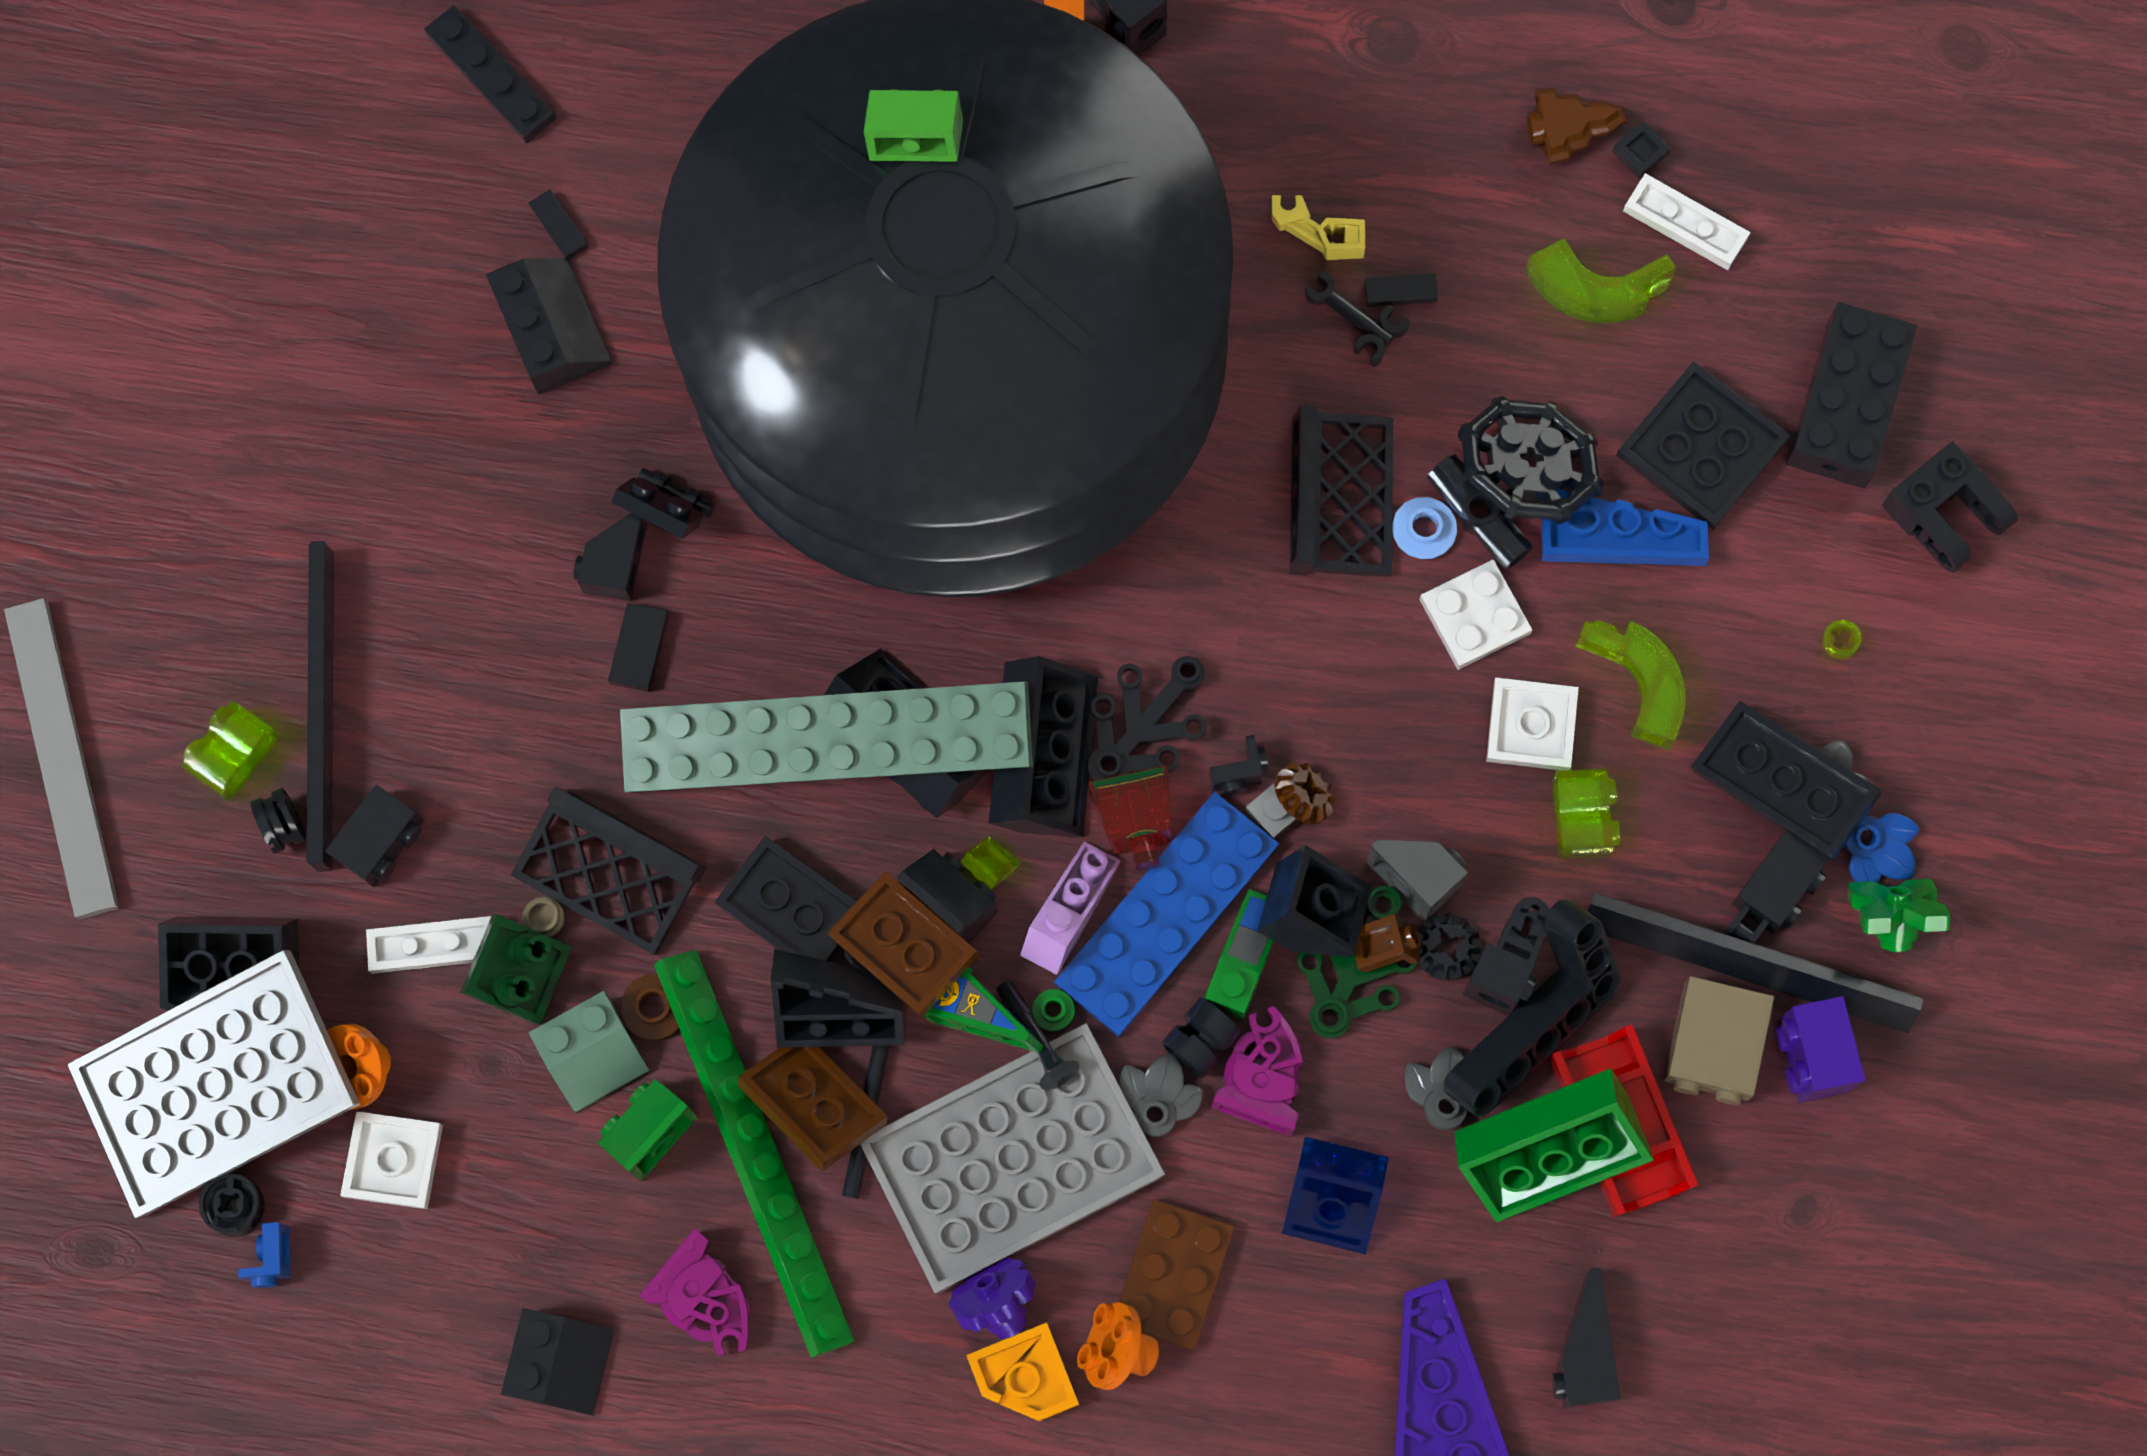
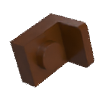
M1392 914L1362 925L1355 950L1358 969L1366 973L1400 960H1405L1410 964L1420 962L1417 948L1421 947V940L1414 924L1409 923L1396 914Z

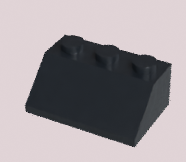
M523 258L486 274L538 395L613 364L567 258Z

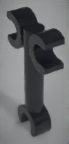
M1321 271L1318 274V281L1326 287V290L1324 292H1316L1308 286L1305 289L1306 299L1315 305L1326 303L1365 334L1356 341L1354 352L1358 355L1364 347H1373L1376 353L1372 356L1370 365L1373 367L1379 365L1383 360L1385 348L1390 345L1394 338H1400L1406 334L1410 320L1405 318L1399 326L1390 325L1387 320L1392 316L1394 308L1389 305L1383 309L1379 323H1377L1334 290L1335 286L1332 276L1327 272Z

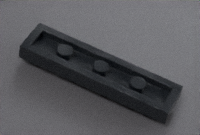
M455 5L424 28L427 37L526 144L557 119L550 107Z

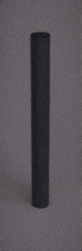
M890 1045L872 1046L863 1092L876 1105H878ZM860 1144L850 1152L842 1196L852 1199L859 1198L867 1159Z

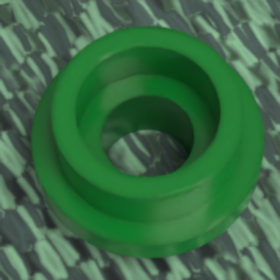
M1050 989L1037 996L1033 1003L1032 1013L1040 1028L1049 1032H1058L1071 1024L1075 1008L1068 994L1061 990ZM1048 1004H1059L1062 1008L1061 1013L1056 1017L1048 1016L1045 1012Z

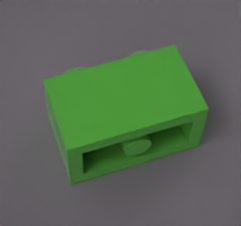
M870 90L864 126L869 160L958 162L963 124L958 91Z

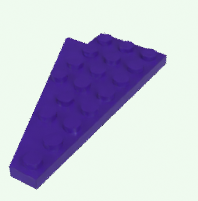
M1446 1278L1405 1292L1403 1296L1394 1456H1509Z

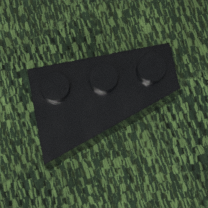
M774 949L771 990L777 1048L905 1045L906 1004L869 971Z

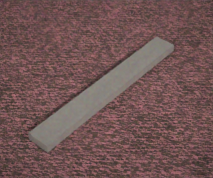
M42 598L4 609L74 917L82 920L119 909L48 601Z

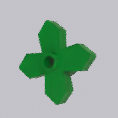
M1931 879L1905 880L1900 885L1890 887L1874 881L1848 883L1847 899L1851 908L1860 910L1859 924L1863 933L1875 934L1879 939L1880 947L1892 952L1911 950L1914 946V941L1919 937V930L1923 932L1950 930L1951 914L1945 904L1937 902V888Z

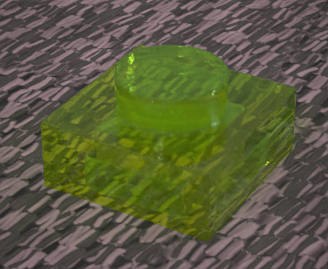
M989 836L967 851L960 862L972 872L977 880L983 882L991 890L1012 875L1019 865L1015 858Z

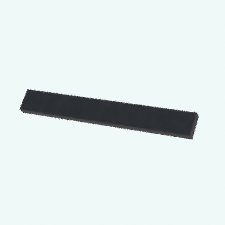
M315 541L309 544L306 862L317 872L332 871V857L325 850L332 842L334 552L325 541Z
M1598 893L1593 894L1587 909L1588 913L1602 922L1608 937L1806 1001L1817 1002L1843 996L1848 1014L1905 1033H1909L1922 1008L1923 998Z

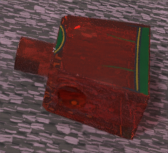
M1167 765L1090 781L1091 802L1113 853L1122 854L1132 851L1136 870H1149L1157 867L1160 861L1156 846L1171 842Z

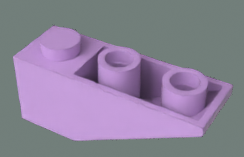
M1084 841L1030 925L1020 956L1057 975L1078 942L1121 860Z

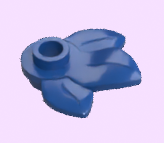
M1887 813L1878 819L1866 816L1845 844V848L1851 854L1849 871L1854 881H1874L1878 883L1881 875L1896 880L1912 878L1916 868L1915 858L1911 849L1906 844L1918 834L1919 827L1910 818L1896 813ZM1864 830H1868L1871 834V840L1867 845H1864L1860 839L1861 833Z

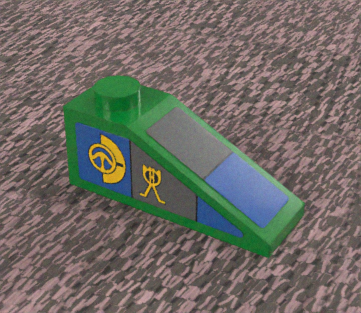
M1248 889L1205 996V1000L1209 1001L1224 1014L1244 1021L1274 943L1273 940L1258 932L1267 895Z
M970 967L966 969L923 1016L931 1023L1041 1054L1043 1045L982 983L971 975L973 970Z

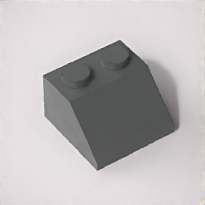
M1377 840L1371 845L1366 862L1389 887L1398 892L1401 900L1423 923L1461 890L1468 874L1464 869L1466 862L1460 854L1452 847L1445 849L1439 842Z

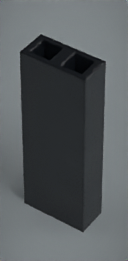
M551 190L546 191L529 202L530 208L564 258L569 260L589 248Z
M1436 273L1365 278L1367 307L1437 302Z

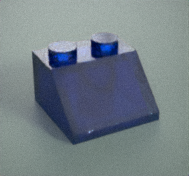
M1305 1137L1282 1234L1366 1254L1384 1187L1389 1157Z

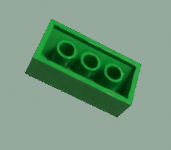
M1611 1068L1454 1131L1458 1167L1495 1222L1507 1219L1653 1161L1652 1152L1630 1097Z

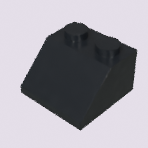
M1304 845L1276 863L1258 932L1292 952L1351 957L1355 954L1372 886L1307 845Z
M932 849L904 869L897 876L898 883L967 943H970L998 912L996 904L993 902L996 895L980 880H977L974 884L962 874L965 867L950 853L946 852L944 856H941L935 849Z
M522 1308L501 1395L594 1416L615 1330Z

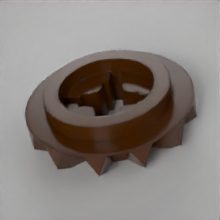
M1292 762L1278 772L1275 778V792L1282 807L1292 817L1303 823L1319 824L1334 812L1332 806L1336 798L1329 792L1332 784L1321 779V771L1312 772L1308 763L1299 766Z

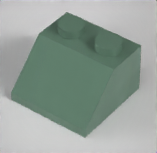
M604 991L529 1032L548 1071L575 1113L650 1072L615 1005Z

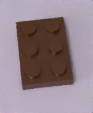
M886 871L827 933L834 942L921 1018L979 956L977 950Z
M780 1047L738 1076L737 1086L822 1172L883 1128L887 1123L888 1116L819 1047Z
M1153 1199L1119 1301L1120 1303L1132 1306L1137 1311L1141 1322V1333L1195 1351L1235 1226Z

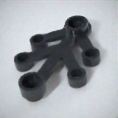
M1184 656L1175 661L1171 670L1172 679L1143 713H1141L1139 694L1142 672L1137 665L1131 663L1120 667L1117 673V681L1123 690L1127 732L1116 745L1111 721L1116 713L1115 701L1110 696L1104 694L1098 695L1092 700L1091 714L1096 719L1099 748L1091 754L1088 761L1089 774L1094 781L1164 767L1165 773H1172L1177 770L1180 764V754L1172 746H1163L1158 749L1156 754H1130L1139 743L1179 739L1198 742L1204 738L1206 722L1199 715H1189L1183 722L1156 724L1183 692H1193L1202 685L1204 681V667L1197 658ZM1184 666H1192L1196 673L1191 678H1185L1181 675L1180 670ZM1132 671L1138 678L1134 683H1126L1122 680L1123 674ZM1101 702H1106L1111 706L1110 712L1104 715L1099 714L1095 708ZM1191 722H1196L1200 724L1202 730L1200 733L1193 735L1187 732L1186 726ZM1170 753L1175 757V762L1170 766H1165L1159 759L1163 754ZM1105 759H1112L1117 763V766L1113 771L1108 772L1102 769L1101 763Z

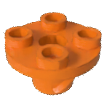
M342 1024L328 1029L327 1032L360 1103V1105L350 1110L370 1105L380 1096L385 1086L387 1073L391 1066L389 1051L380 1043L378 1038L360 1025Z
M1120 1302L1110 1305L1102 1303L1099 1304L1094 1312L1093 1326L1087 1343L1082 1345L1078 1352L1077 1364L1080 1369L1085 1370L1087 1379L1092 1386L1103 1390H1113L1120 1386L1130 1373L1138 1376L1148 1375L1158 1361L1159 1346L1154 1337L1141 1333L1140 1318L1132 1306Z

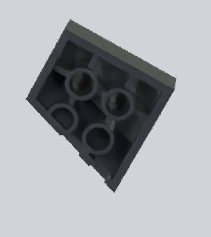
M174 917L159 923L160 1008L169 1011L283 950H291L299 968L298 918Z

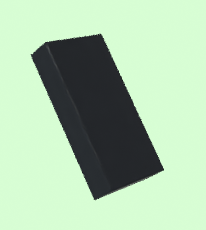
M627 603L608 682L611 685L650 692L669 617L668 611Z

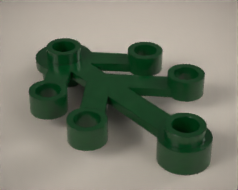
M1379 886L1371 891L1367 903L1369 917L1365 924L1392 914L1398 915L1401 907V898L1395 889L1389 886ZM1380 899H1385L1390 903L1391 909L1386 913L1379 912L1375 907V903ZM1301 952L1297 959V968L1301 974L1306 976L1315 1000V1004L1312 1006L1309 1014L1311 1028L1322 1038L1336 1039L1348 1031L1352 1019L1378 1010L1381 1012L1393 1011L1399 1003L1400 996L1398 991L1390 985L1379 987L1374 995L1351 1002L1347 1001L1354 987L1393 973L1407 975L1415 969L1417 963L1411 964L1408 968H1402L1394 962L1364 973L1358 969L1355 954L1351 957L1330 955L1339 979L1331 995L1321 972L1323 963L1321 955ZM1305 956H1313L1317 960L1318 965L1316 968L1308 970L1303 967L1302 959ZM1382 992L1391 993L1394 997V1003L1389 1006L1382 1005L1378 999L1379 994ZM1332 1011L1338 1016V1022L1332 1026L1326 1025L1322 1020V1015L1325 1012Z

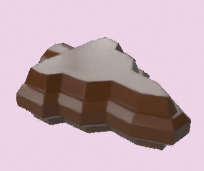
M1557 88L1536 89V111L1527 113V131L1530 144H1542L1549 165L1569 161L1571 153L1586 149L1592 138L1609 135L1626 122L1624 107L1605 101L1587 103L1577 94L1561 95Z

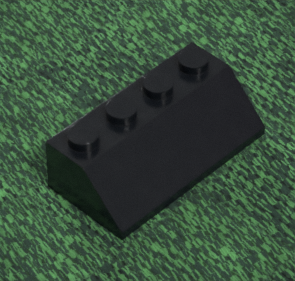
M880 648L837 674L824 695L923 689L925 687ZM989 770L889 776V778L915 798L921 807L938 818L957 805Z
M1041 656L1005 662L1003 683L1028 682L1033 767L994 769L988 824L1020 833L1083 837L1089 782L1088 761L1092 751L1094 730L1091 702L1097 696L1099 676Z

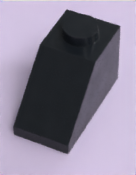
M630 513L585 544L583 556L578 555L576 558L573 573L574 579L578 580L577 583L584 594L632 601L648 526L646 520Z

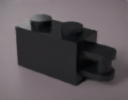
M1786 830L1731 905L1740 911L1724 934L1728 936L1733 934L1738 939L1754 944L1764 929L1772 934L1781 925L1789 929L1803 910L1797 904L1805 892L1813 895L1827 877L1821 870L1828 859ZM1745 915L1759 924L1756 929L1742 921Z

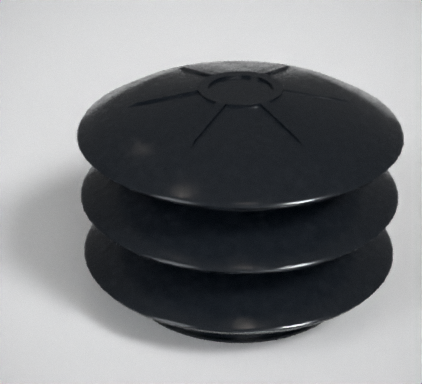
M869 0L845 7L814 20L780 40L752 61L724 89L705 113L682 153L672 176L662 211L658 240V289L662 317L672 352L683 374L686 388L697 411L702 431L715 460L730 484L756 516L780 538L809 558L842 575L864 583L917 595L938 597L984 596L1015 591L1040 584L1085 566L1115 548L1143 526L1169 499L1186 476L1205 443L1218 409L1225 380L1231 307L1230 293L1234 262L1232 224L1226 191L1215 158L1199 126L1187 108L1153 68L1127 46L1098 27L1065 11L1033 0ZM870 90L958 91L963 117L958 162L870 161L864 136Z

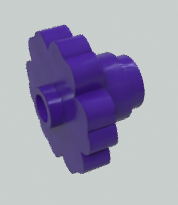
M1005 1258L996 1265L993 1264L965 1279V1284L953 1290L949 1307L962 1329H971L974 1332H978L986 1327L989 1332L994 1333L998 1338H1009L1019 1333L1026 1324V1309L1023 1304L1032 1299L1036 1283L1021 1260Z

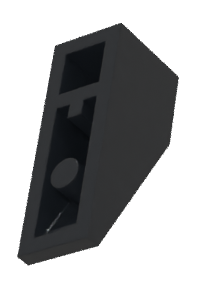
M1593 1268L1585 1275L1557 1362L1558 1372L1551 1374L1555 1399H1562L1563 1408L1611 1403L1621 1400L1600 1268Z

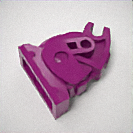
M1273 1006L1267 1008L1266 1011L1272 1020V1024L1268 1027L1258 1025L1256 1013L1249 1014L1248 1027L1250 1031L1241 1036L1235 1044L1233 1054L1227 1061L1224 1070V1087L1218 1089L1211 1108L1291 1137L1299 1113L1293 1110L1290 1105L1292 1100H1295L1300 1086L1297 1084V1077L1303 1060L1297 1035H1294L1285 1018ZM1254 1043L1256 1047L1249 1056L1244 1055L1246 1048Z
M694 1228L640 1293L639 1297L653 1307L661 1306L666 1318L674 1326L684 1330L695 1340L713 1342L718 1356L726 1355V1351L723 1349V1341L728 1336H734L738 1339V1352L746 1351L749 1339V1315L751 1314L749 1301L745 1297L742 1286L737 1284L727 1273V1267L717 1258L713 1260L707 1255L711 1243ZM699 1320L710 1324L711 1330H702L694 1323Z

